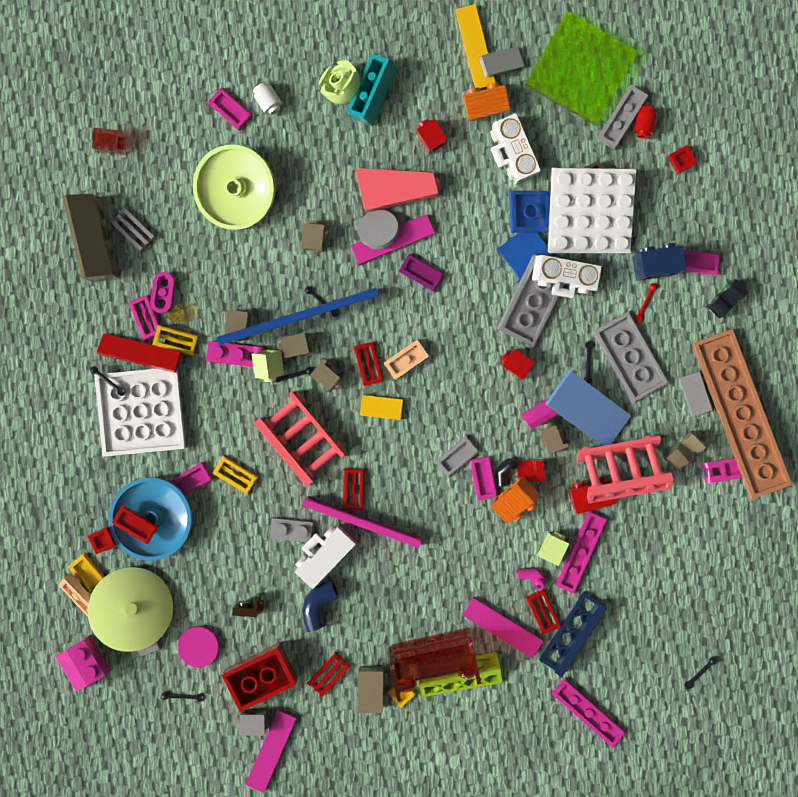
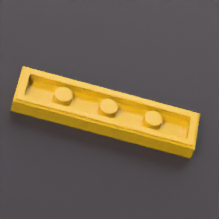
M474 4L458 8L455 12L474 87H479V90L487 88V85L496 82L494 76L485 78L479 57L488 54L477 7Z

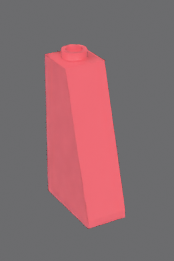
M356 169L365 213L437 197L438 191L441 190L439 179L434 178V174L429 172Z

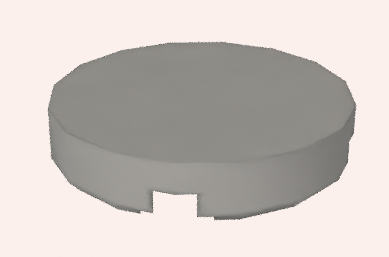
M374 210L367 213L360 220L358 234L364 245L372 249H383L390 246L393 240L398 237L399 225L396 217L390 212Z

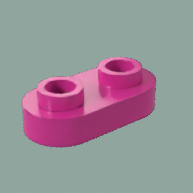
M167 272L158 273L154 278L150 305L155 312L161 314L171 310L176 286L175 278ZM164 279H167L169 281V284L166 287H163L162 281ZM162 299L166 302L164 307L159 306V301Z

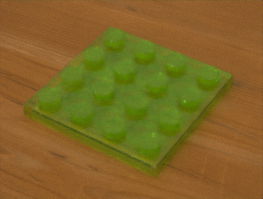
M566 11L527 79L525 86L596 126L637 56L638 51Z

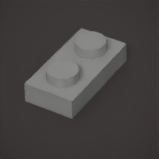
M272 518L270 539L308 542L312 538L313 522Z

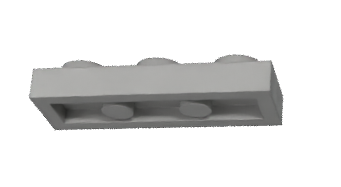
M630 85L598 135L597 140L614 150L648 95Z

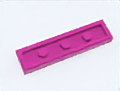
M426 214L399 225L398 237L386 248L372 249L361 241L351 245L360 265L435 233Z
M591 511L587 512L557 579L556 586L575 594L608 520L607 518Z
M474 597L462 614L467 619L531 658L535 656L543 643V639Z
M566 678L551 692L555 698L612 748L626 734L625 730Z
M278 708L245 785L260 792H265L297 716Z

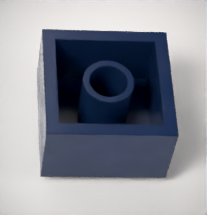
M675 243L662 245L663 247H659L656 250L655 246H651L637 251V254L632 257L636 281L677 275L687 271L683 245L676 246Z

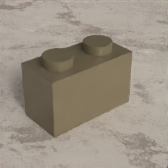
M359 667L358 713H383V706H387V694L383 693V686H387L388 673H384V667Z

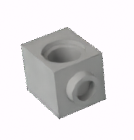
M246 709L242 711L240 716L236 718V728H240V736H265L267 731V709H254V711Z

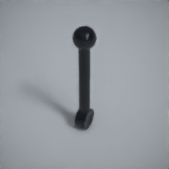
M307 286L305 288L306 294L312 295L321 304L326 303L313 292L312 287ZM337 309L330 311L333 317H337L339 315V311Z
M591 341L585 343L587 359L584 380L587 383L592 381L590 377L591 349L594 345Z
M96 366L90 368L92 374L98 375L117 390L118 395L124 396L126 394L125 388H120L100 373Z
M307 367L306 370L277 377L272 383L304 374L310 375L314 370L312 367Z
M711 657L709 662L690 681L684 683L685 688L691 689L693 683L711 665L717 664V658Z
M163 692L161 694L163 700L168 698L196 699L198 702L204 700V695L201 693L197 695H183Z

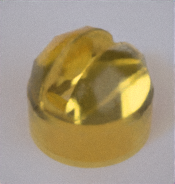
M174 305L167 314V318L174 323L181 322V316L185 317L184 310L178 305Z

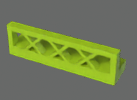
M497 652L416 666L422 697L502 683Z

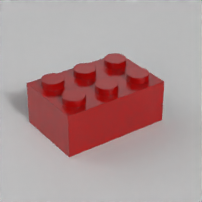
M281 642L225 668L221 675L239 712L295 686L298 680Z

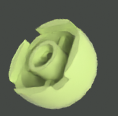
M347 60L336 62L338 65L334 68L328 67L319 81L321 93L335 104L350 102L359 90L361 77L354 65Z

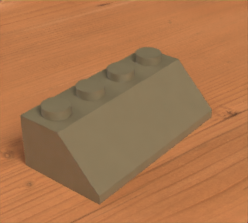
M94 194L63 195L62 199L81 278L97 282L117 277L116 271H119L116 259L112 258L111 251H114L112 240L107 237L106 231H109V225L102 216L101 211H104L102 200L98 199Z

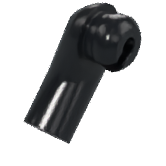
M505 459L497 467V486H507V474L518 466L515 459Z

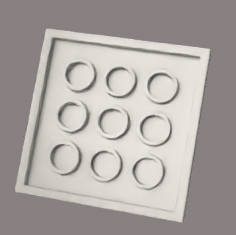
M552 168L548 252L631 253L636 169Z
M178 368L176 373L160 369H147L103 374L118 387L126 389L124 396L118 395L117 390L98 375H94L103 457L186 448Z

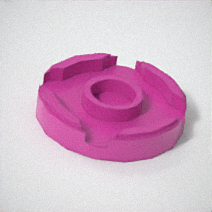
M193 626L187 629L178 642V653L181 659L187 665L193 667H204L210 664L216 658L219 650V640L216 634L210 628L203 626Z

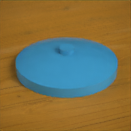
M148 477L127 484L117 493L110 506L108 521L114 541L125 553L140 560L153 561L166 558L183 546L192 529L193 513L187 496L178 486L162 478ZM122 505H126L159 525L148 545L112 524Z

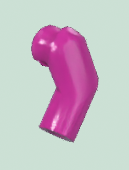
M518 569V579H529L538 590L545 587V577L537 569Z

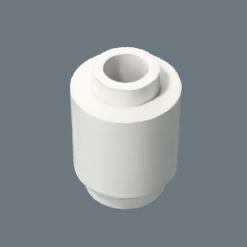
M263 82L254 88V97L265 114L270 113V115H274L280 111L282 102L271 85Z

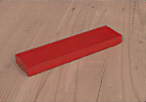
M107 334L102 335L97 349L98 355L176 373L182 357V353L179 351Z

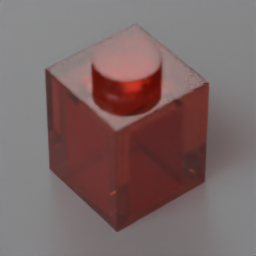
M94 128L93 150L97 153L122 155V150L126 148V138L119 130Z

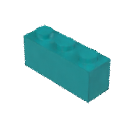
M371 54L361 76L359 90L352 98L346 111L355 120L374 126L398 70L389 59Z

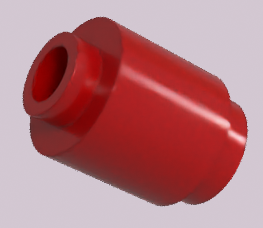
M642 106L640 111H638L633 131L637 134L638 138L649 139V136H654L658 120L657 109L651 106Z

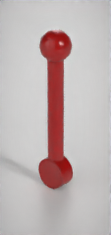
M655 283L650 284L648 295L638 315L634 317L637 323L643 320L642 314L653 291L657 290V284Z

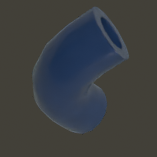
M333 580L319 584L311 589L306 596L302 613L307 632L316 631L326 626L322 612L325 604L339 599V594Z

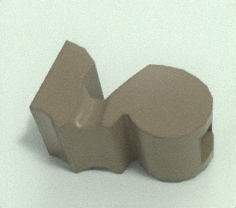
M689 431L682 438V441L677 443L664 456V460L668 461L673 466V469L677 471L690 462L694 452L699 453L706 447Z

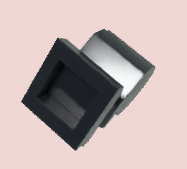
M737 279L730 280L725 286L727 289L718 293L707 305V308L718 319L728 313L737 304L739 299H743L749 293Z

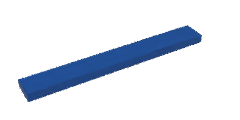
M376 288L219 336L216 338L218 346L362 302L377 297L379 294Z

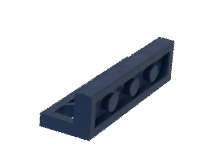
M583 591L539 660L552 668L557 675L563 677L607 610V607ZM585 598L594 603L590 611L582 612L581 603ZM580 616L582 622L580 627L571 629L570 620L573 617ZM569 633L571 640L569 644L559 646L558 638L560 635ZM558 650L559 659L555 665L545 659L549 652Z

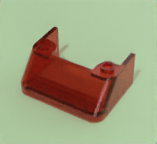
M459 629L400 642L389 647L390 671L398 702L402 701L401 691H412L417 685V680L457 672L458 676L464 679H470L475 676L477 684H482L468 629Z

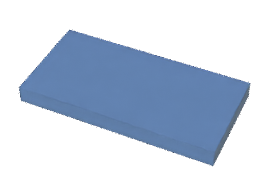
M571 370L567 371L545 403V405L602 446L612 444L631 417L629 413Z

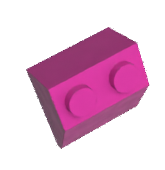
M91 635L55 655L75 691L87 687L111 670Z

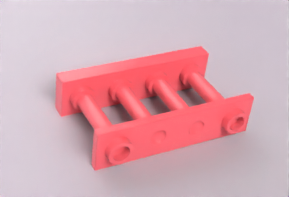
M291 391L289 395L292 400L270 419L266 418L264 420L262 417L254 422V425L307 487L314 481L312 478L314 476L313 473L337 453L342 458L345 455L343 451L346 448L339 440L334 441L304 405L306 402L305 398L299 392L295 394L294 391ZM299 406L305 413V416L283 435L279 434L277 436L272 430L275 428L274 425ZM312 422L319 431L297 450L290 452L285 446L288 444L287 441ZM325 438L332 447L310 466L303 467L299 462L301 460L300 457Z
M649 435L638 440L594 448L588 446L578 450V463L586 461L592 486L588 487L587 491L588 502L595 503L671 489L674 481L672 473L665 474L662 472L655 450L659 448L661 437ZM647 450L654 473L653 476H641L635 452ZM627 455L633 475L632 480H621L614 456ZM607 459L613 481L611 484L603 485L600 483L594 460Z

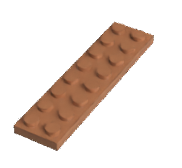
M733 329L692 343L750 499L791 486V480Z

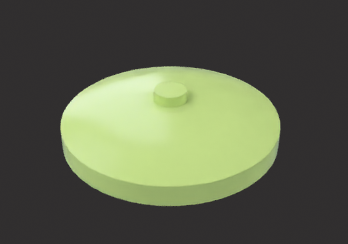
M224 145L210 151L198 164L193 178V194L199 210L213 224L232 230L248 228L260 222L273 205L276 192L274 175L269 164L256 151L240 145Z
M136 567L119 569L104 577L93 590L88 604L89 623L97 638L108 647L125 652L142 650L157 642L168 629L173 614L172 596L164 581L153 572Z

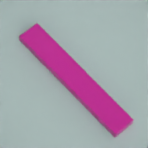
M308 496L303 501L302 506L417 548L420 547L421 537Z

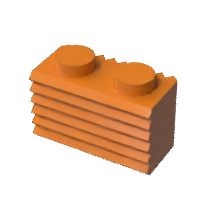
M499 82L487 85V89L479 91V87L466 90L467 94L463 95L468 121L510 110L505 85L499 86Z
M521 477L498 495L490 506L508 524L511 520L516 522L524 514L523 511L526 509L528 511L532 510L537 505L536 499L540 494L525 480V477Z

